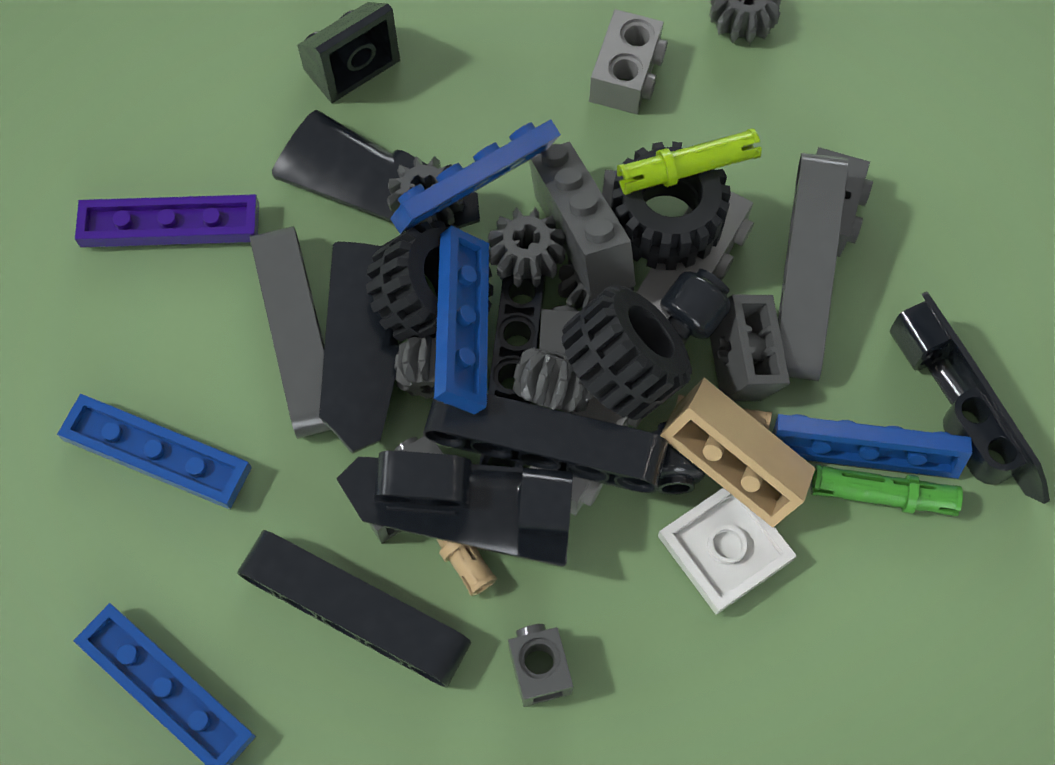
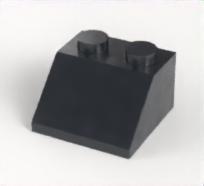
M367 2L355 10L346 12L339 20L321 31L313 32L297 45L304 71L331 103H334L400 62L394 13L388 3Z

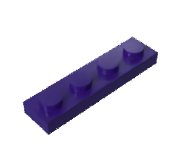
M256 194L78 200L75 241L80 248L250 242V236L258 235L259 201Z

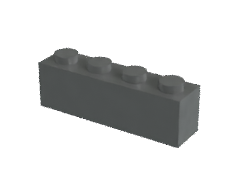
M570 141L563 144H552L546 151L529 160L535 198L546 217L553 215V218L556 220L555 229L563 230L565 244L562 247L566 250V254L590 298L594 299L611 285L625 286L627 288L636 286L631 240Z

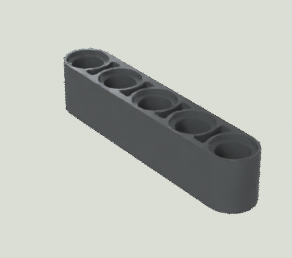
M801 153L778 313V323L789 378L819 381L848 175V158Z
M291 226L250 236L286 402L296 438L299 439L330 431L331 429L319 418L324 342L295 227Z

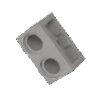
M614 9L591 75L589 102L638 115L642 99L650 100L654 90L657 75L651 74L654 64L661 66L665 56L668 41L661 39L663 21Z

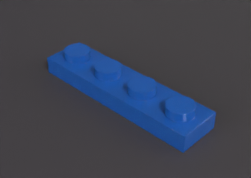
M551 119L536 128L532 122L522 126L509 136L511 142L501 148L494 142L473 156L475 162L469 166L462 168L460 163H456L436 177L437 184L426 190L422 184H419L402 194L398 198L401 205L390 218L400 234L404 233L540 155L561 135Z
M450 226L440 234L434 399L476 414L487 407L489 243L454 226Z
M81 393L57 433L65 442L231 510L252 469L249 462Z
M778 414L772 432L807 461L956 479L960 477L972 455L971 437L952 435L942 431L908 430L899 426L883 427L858 424L850 420L816 419L801 414Z
M111 603L73 640L205 765H232L256 738V735Z

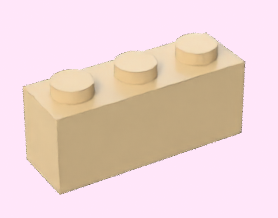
M703 378L675 406L660 435L772 528L805 501L816 469L706 378Z

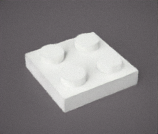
M724 488L660 530L658 534L664 546L716 615L791 563L797 556L775 527L772 528Z

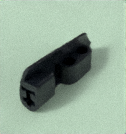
M315 110L304 119L284 147L272 169V175L279 181L392 222L390 218L394 212L389 209L387 202L388 196L391 195L388 188L389 179L399 178L397 172L399 164L409 169L413 168L415 157L398 149L391 153L321 111ZM473 192L463 198V212L453 213L455 218L453 225L462 228L480 222L478 193Z
M337 241L332 247L319 418L353 454L379 443L381 440L396 378L394 366L400 341L393 337L394 331L391 328L385 330L379 323L382 317L378 311L373 313L370 303L374 301L373 296L367 294L366 284L372 281L366 275L368 265L374 263L372 256L382 246Z
M929 292L922 293L925 301L902 311L897 316L889 332L914 370H921L927 367L952 405L943 418L944 431L952 435L971 437L972 455L966 466L977 480L985 484L995 485L1014 477L1026 496L1043 504L1049 502L1047 480L1040 461ZM962 411L972 413L979 423L967 420ZM988 450L999 453L1003 457L1005 464L994 461Z
M389 450L379 452L378 458L358 456L336 478L364 523L559 567H564L567 564L573 471L472 464V461L468 458L457 455Z

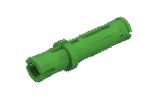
M815 465L816 469L811 484V494L815 496H830L852 501L899 507L902 512L910 514L918 510L957 517L959 511H961L963 489L958 485H943L920 481L918 476L909 474L906 478Z

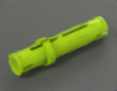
M751 128L741 133L672 152L667 148L656 151V156L625 165H617V176H623L624 178L619 180L621 190L627 195L631 194V192L662 183L665 187L676 185L680 178L752 158H760L762 155L761 146H753L754 143L760 142V138L756 130Z

